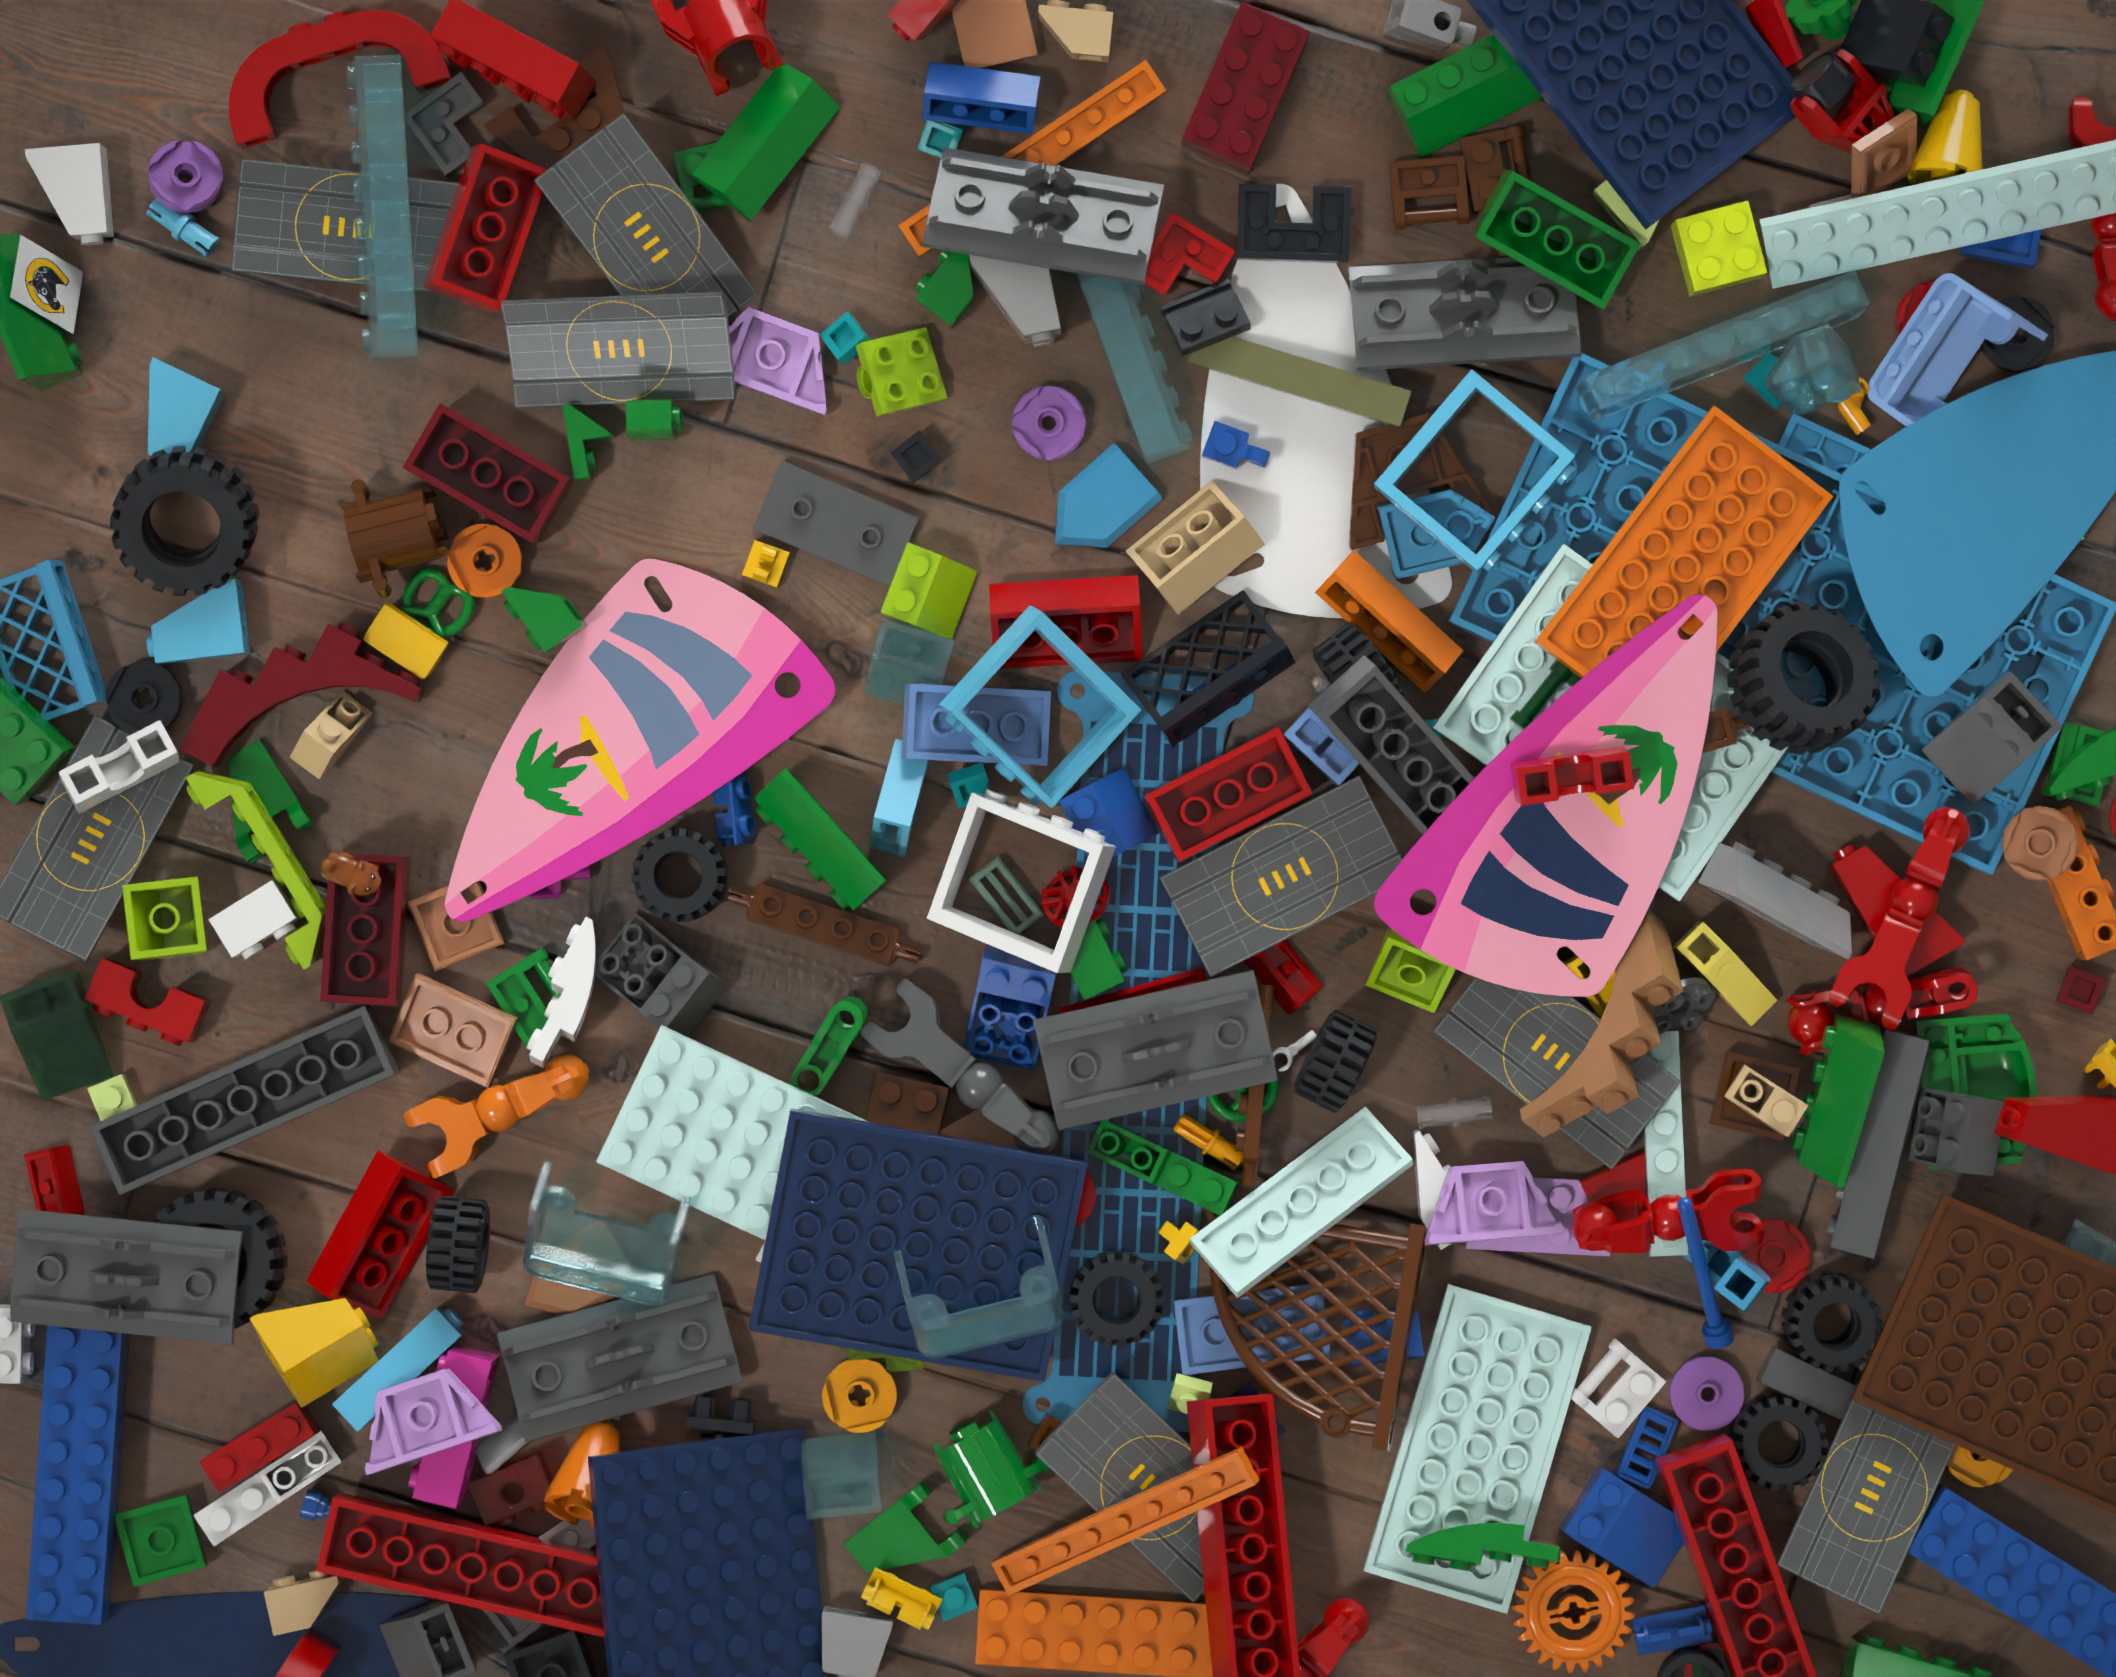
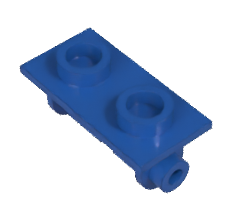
M747 770L713 792L714 806L727 805L728 811L727 813L715 814L717 840H721L722 847L754 844L753 835L756 831V823L753 815H751L750 797L752 795V784L747 776Z
M1705 1605L1631 1619L1638 1656L1712 1642V1627L1710 1619L1707 1618Z

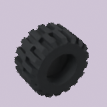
M1348 622L1313 648L1314 660L1330 684L1334 683L1365 655L1378 667L1398 692L1405 697L1403 687L1390 666L1357 626Z
M669 829L660 834H655L639 849V854L634 859L632 866L634 867L633 875H631L632 883L635 886L634 892L643 903L642 906L647 911L652 912L654 916L670 922L696 920L711 912L719 900L723 898L724 889L728 883L726 860H724L719 847L707 836L688 829ZM676 853L692 856L699 863L702 870V880L699 888L690 896L676 898L667 894L661 888L658 880V871L661 863L667 857Z
M1337 1009L1334 1010L1324 1021L1302 1064L1294 1084V1093L1333 1113L1342 1109L1353 1092L1377 1040V1029Z
M439 1196L433 1207L427 1240L426 1279L430 1289L477 1293L484 1279L490 1236V1209L486 1200Z
M1114 1250V1252L1108 1253L1105 1251L1087 1260L1084 1266L1076 1273L1070 1290L1071 1312L1080 1330L1085 1332L1091 1340L1101 1342L1109 1347H1112V1345L1128 1346L1130 1343H1137L1143 1340L1145 1335L1150 1334L1155 1329L1154 1326L1160 1320L1164 1306L1163 1288L1156 1271L1153 1270L1145 1259L1143 1260L1131 1252H1122V1250ZM1114 1276L1130 1280L1136 1286L1139 1293V1303L1135 1312L1130 1317L1118 1321L1107 1319L1101 1315L1094 1301L1095 1292L1100 1283Z
M1823 1272V1277L1813 1274L1808 1276L1809 1282L1807 1284H1803L1801 1281L1795 1285L1798 1289L1795 1295L1788 1294L1785 1300L1789 1303L1788 1308L1783 1307L1781 1314L1785 1318V1322L1781 1324L1783 1332L1788 1336L1786 1340L1789 1345L1811 1366L1817 1369L1821 1367L1826 1372H1833L1834 1368H1837L1840 1372L1849 1371L1848 1365L1852 1363L1856 1367L1862 1365L1861 1357L1864 1354L1868 1357L1871 1356L1873 1352L1871 1345L1873 1342L1877 1343L1879 1338L1877 1331L1878 1329H1883V1320L1878 1317L1881 1310L1879 1305L1874 1302V1297L1857 1281L1841 1273H1838V1276H1836L1832 1272ZM1829 1304H1846L1850 1310V1322L1846 1331L1833 1340L1824 1341L1817 1339L1814 1335L1813 1325L1819 1311Z
M1770 1393V1396L1767 1397L1763 1395L1755 1397V1402L1751 1404L1747 1402L1741 1407L1743 1412L1733 1419L1735 1425L1729 1431V1437L1733 1440L1745 1476L1762 1488L1764 1486L1772 1491H1779V1489L1786 1491L1795 1490L1794 1486L1799 1484L1803 1487L1809 1483L1807 1479L1811 1475L1816 1477L1820 1472L1818 1469L1820 1463H1825L1827 1455L1824 1454V1450L1828 1448V1439L1824 1435V1432H1826L1824 1424L1820 1422L1819 1416L1805 1403L1788 1395L1783 1396L1779 1393ZM1781 1420L1787 1421L1798 1432V1447L1793 1456L1782 1463H1769L1758 1452L1759 1435L1768 1424Z

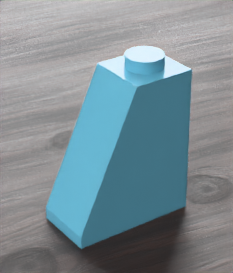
M153 357L149 370L148 454L152 456L154 452L162 449L166 451V454L171 453L175 446H185L186 452L194 453L196 447L201 448L225 398L226 392Z
M236 578L228 579L227 584L218 589L214 587L151 626L152 635H147L149 657H154L156 664L165 665L249 655L250 647L242 581Z
M895 739L873 819L869 848L905 857L929 760L901 759L902 740Z

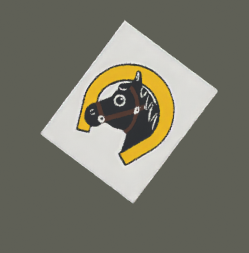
M20 235L10 298L74 334L83 272Z

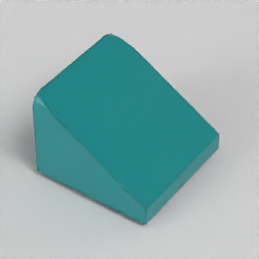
M927 120L917 149L941 158L944 147L958 149L966 125Z
M1770 353L1765 354L1744 377L1747 385L1775 410L1801 384L1784 362Z

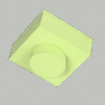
M120 1074L87 1088L100 1121L137 1106L125 1074Z
M1177 1373L1169 1396L1167 1409L1188 1414L1186 1401L1209 1399L1213 1383Z

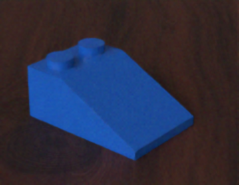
M1600 1464L1559 1526L1565 1534L1655 1588L1684 1543L1673 1511Z

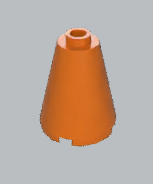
M605 1420L583 1426L545 1493V1508L556 1518L577 1525L578 1519L590 1521L589 1528H594L588 1456L620 1452V1432L612 1422Z

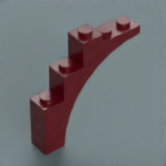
M341 621L338 627L327 624L308 663L304 661L307 654L287 644L284 650L277 647L272 649L254 685L251 684L253 679L251 675L235 667L232 668L230 673L220 669L179 750L213 767H219L233 744L255 721L278 705L306 693L337 687H365L391 692L419 703L425 689L417 686L420 680L418 677L402 669H399L397 675L384 669L387 662L369 652H366L364 658L361 657L360 654L366 642L358 639L359 630Z

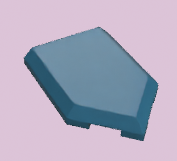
M1115 443L1058 492L1055 545L1108 548L1163 499L1159 492Z
M1453 490L1410 499L1472 552H1475L1496 518ZM1394 504L1378 507L1395 580L1463 564L1460 559Z

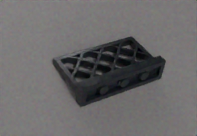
M1242 590L1122 672L1121 675L1161 729L1165 738L1174 747L1296 662L1286 643L1277 635L1252 600ZM1244 604L1249 611L1246 624L1228 622L1230 613ZM1254 620H1256L1259 625H1253ZM1206 629L1219 630L1215 645L1199 644L1200 634ZM1226 631L1244 632L1240 648L1223 646ZM1251 633L1267 634L1271 640L1270 643L1261 649L1248 648ZM1176 650L1188 651L1185 666L1167 665L1169 655ZM1195 652L1213 653L1210 669L1192 667ZM1221 654L1238 656L1235 667L1229 671L1217 670ZM1145 671L1157 672L1154 687L1139 686L1134 679ZM1165 673L1182 674L1179 690L1161 688ZM1190 675L1208 677L1206 686L1200 691H1186ZM1146 695H1152L1151 701L1147 698ZM1159 696L1177 698L1175 708L1161 717L1156 710Z

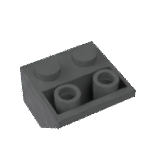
M1920 1087L1908 1161L1959 1173L1994 1176L2000 1136L1994 1134L2004 1102L1980 1096Z
M438 1599L379 1624L400 1677H465L476 1672V1659L452 1602Z

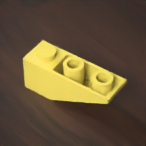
M1697 921L1672 947L1701 978L1709 981L1713 990L1751 1027L1778 1001L1740 958L1703 921Z

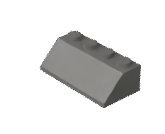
M1735 842L1733 847L1718 843L1698 883L1802 941L1849 960L1852 954L1850 912L1837 906L1840 901L1839 898L1823 890H1820L1818 894L1809 890L1812 883L1794 874L1791 875L1790 879L1781 874L1784 869L1782 866L1766 858H1763L1762 862L1753 859L1755 851L1740 843Z

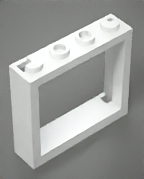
M987 788L985 793H971L927 919L1053 972L1071 973L1116 846L1104 842L1106 836L1099 834L1100 832L1085 829L1084 833L1072 829L1073 822L1068 819L1052 815L1050 820L1040 816V808L1024 802H1019L1018 806L1006 802L1008 796L1001 792H995ZM986 811L1089 852L1055 950L952 907Z

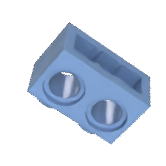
M1307 708L1283 734L1284 738L1336 786H1339L1359 764L1310 708Z

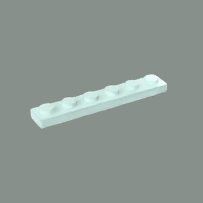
M1666 1031L1659 1034L1661 1044L1645 1054L1681 1081L1678 1031ZM1681 1082L1644 1128L1647 1196L1649 1197L1650 1204L1657 1197L1665 1194L1686 1197ZM1654 1235L1655 1244H1651L1649 1257L1688 1255L1686 1237L1676 1241H1665Z

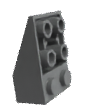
M2010 671L2001 674L1927 743L1921 751L1973 805L2032 756L2063 726Z
M636 912L633 913L596 961L595 976L658 1029L663 1025L686 1037L692 1033L728 986Z

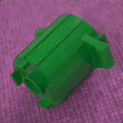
M992 1410L986 1412L990 1420L979 1426L974 1421L968 1425L963 1423L949 1431L952 1441L940 1448L938 1442L932 1443L939 1463L962 1502L957 1507L944 1511L942 1518L947 1524H957L965 1516L971 1528L976 1529L979 1527L977 1523L1013 1506L1032 1492L1043 1490L1035 1475L1050 1468L1038 1457H1035L1032 1463L1025 1466L999 1418L995 1417Z

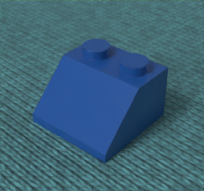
M1125 768L1058 801L1066 818L1073 822L1072 829L1084 833L1085 829L1100 832L1099 834L1106 836L1104 842L1116 846L1112 857L1158 834ZM1084 851L1088 858L1089 852Z

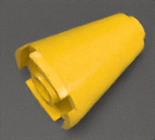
M1954 90L1951 94L1943 97L1909 168L1907 177L1912 185L1983 170L1980 102L1974 98L1971 92Z

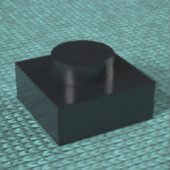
M920 430L890 452L913 483L943 461Z

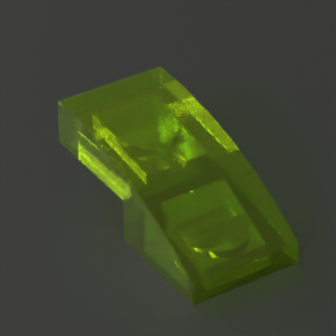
M847 1348L848 1361L885 1358L886 1372L924 1369L925 1366L924 1361Z

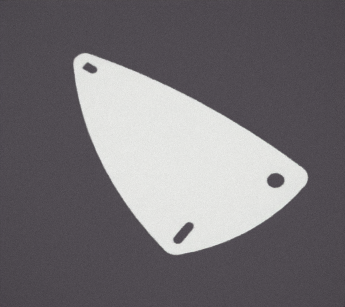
M1276 184V208L1286 205L1292 223H1312V218L1296 191L1288 185ZM1237 260L1230 282L1251 322V329L1233 337L1392 385L1386 369L1361 371L1356 369L1351 294L1336 263ZM1209 370L1201 436L1200 490L1213 481L1244 515L1265 543L1264 546L1255 552L1261 554L1264 558V564L1261 567L1236 576L1227 575L1215 584L1214 588L1231 596H1235L1244 590L1254 604L1269 609L1312 617L1342 618L1315 592L1337 566L1353 551L1349 548L1355 433L1387 424ZM1214 420L1248 432L1250 435L1246 444L1270 451L1266 467L1263 468L1240 459L1236 470L1203 458L1202 453ZM1428 489L1407 494L1406 496L1409 499L1430 494ZM1389 500L1375 503L1374 506L1384 542L1358 548L1355 551L1418 609L1442 602L1449 595L1452 587L1449 567L1421 573L1411 584H1402L1395 580L1378 509L1380 506L1393 503Z

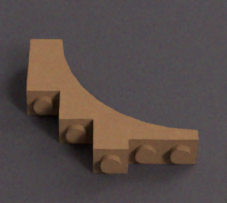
M1649 909L1624 956L1616 967V975L1609 1002L1597 1029L1585 1049L1565 1074L1549 1089L1520 1109L1522 1122L1543 1138L1575 1119L1586 1115L1596 1107L1609 1114L1639 1097L1630 1061L1661 1044L1652 1009L1683 992L1667 925Z

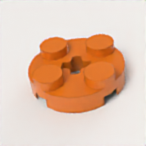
M482 523L469 526L462 530L452 542L453 545L450 548V555H448L447 560L449 574L459 589L466 593L468 591L473 597L487 599L503 595L501 591L507 587H513L522 575L523 555L517 540L509 532L498 526ZM481 551H484L487 555L494 554L495 560L491 563L492 569L486 571L483 567L477 569L475 565L480 560L478 554Z

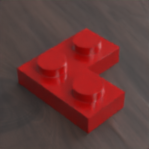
M1171 213L1152 244L1145 285L1165 297L1183 266L1188 267L1216 284L1235 254V250L1174 213Z

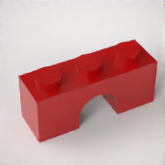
M1623 746L1510 763L1515 801L1521 806L1557 801L1560 796L1575 793L1592 792L1598 795L1634 789L1630 751Z
M101 958L84 1000L94 1003L91 1008L93 1011L108 1017H113L114 1012L128 1018L126 1021L127 1025L147 1032L148 1027L162 1032L161 1039L177 1046H181L183 1041L187 1043L194 1042L211 1000L174 986L170 987L162 1004L155 1008L148 1007L141 1002L137 994V985L142 971L111 958Z
M295 1402L199 1462L217 1492L220 1493L314 1436L321 1429L308 1407L304 1406L301 1408L298 1402Z

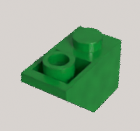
M943 250L937 259L941 265L933 276L929 272L923 276L915 288V291L919 293L915 299L916 303L950 329H953L974 301L968 255Z
M507 587L501 591L507 599L503 602L504 606L514 619L521 618L529 629L525 632V635L537 650L542 648L544 652H552L588 626L566 595L520 587Z
M1102 917L1088 923L1071 970V974L1084 1001L1124 982L1122 973L1128 971L1119 951L1111 954L1105 940L1111 938V935Z

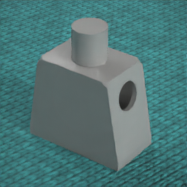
M1392 0L1383 35L1435 50H1443L1451 46L1453 42L1466 47L1470 46L1475 37L1476 26L1459 21L1462 13L1460 7L1440 0Z
M824 1606L822 1612V1671L837 1674V1677H875L892 1630L894 1617Z

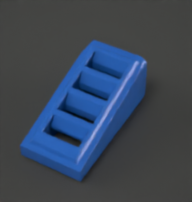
M1646 1405L1640 1412L1614 1469L1615 1475L1650 1490L1658 1473L1654 1459L1666 1454L1679 1420ZM1647 1419L1665 1426L1664 1433L1645 1426ZM1644 1433L1659 1440L1658 1446L1655 1447L1640 1440L1641 1434ZM1636 1447L1653 1454L1652 1460L1649 1461L1634 1454ZM1630 1461L1647 1468L1645 1475L1628 1468Z

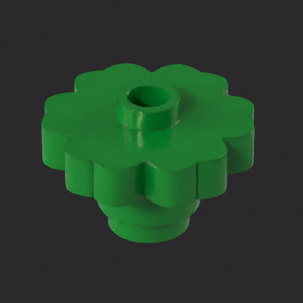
M1790 0L1785 8L1791 26L1799 28L1802 34L1819 33L1828 40H1836L1847 34L1851 25L1852 6L1856 5L1860 0Z

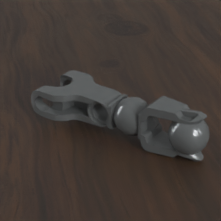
M903 978L896 990L898 995L910 1007V1019L907 1025L898 1032H888L879 1025L868 1022L860 1030L861 1036L887 1058L899 1061L913 1058L920 1061L947 1085L957 1090L958 1097L965 1106L974 1110H981L980 1112L987 1119L1011 1132L1018 1149L1046 1154L1054 1151L1060 1140V1130H1058L1053 1116L1044 1111H1033L1013 1088L1003 1083L1001 1075L994 1067L987 1063H979V1060L951 1038L942 1028V1015L938 1002L916 984Z

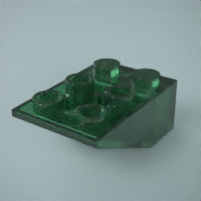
M79 971L68 972L0 995V1001L10 1031L42 1101L114 1077L90 1003L84 1000L86 991Z

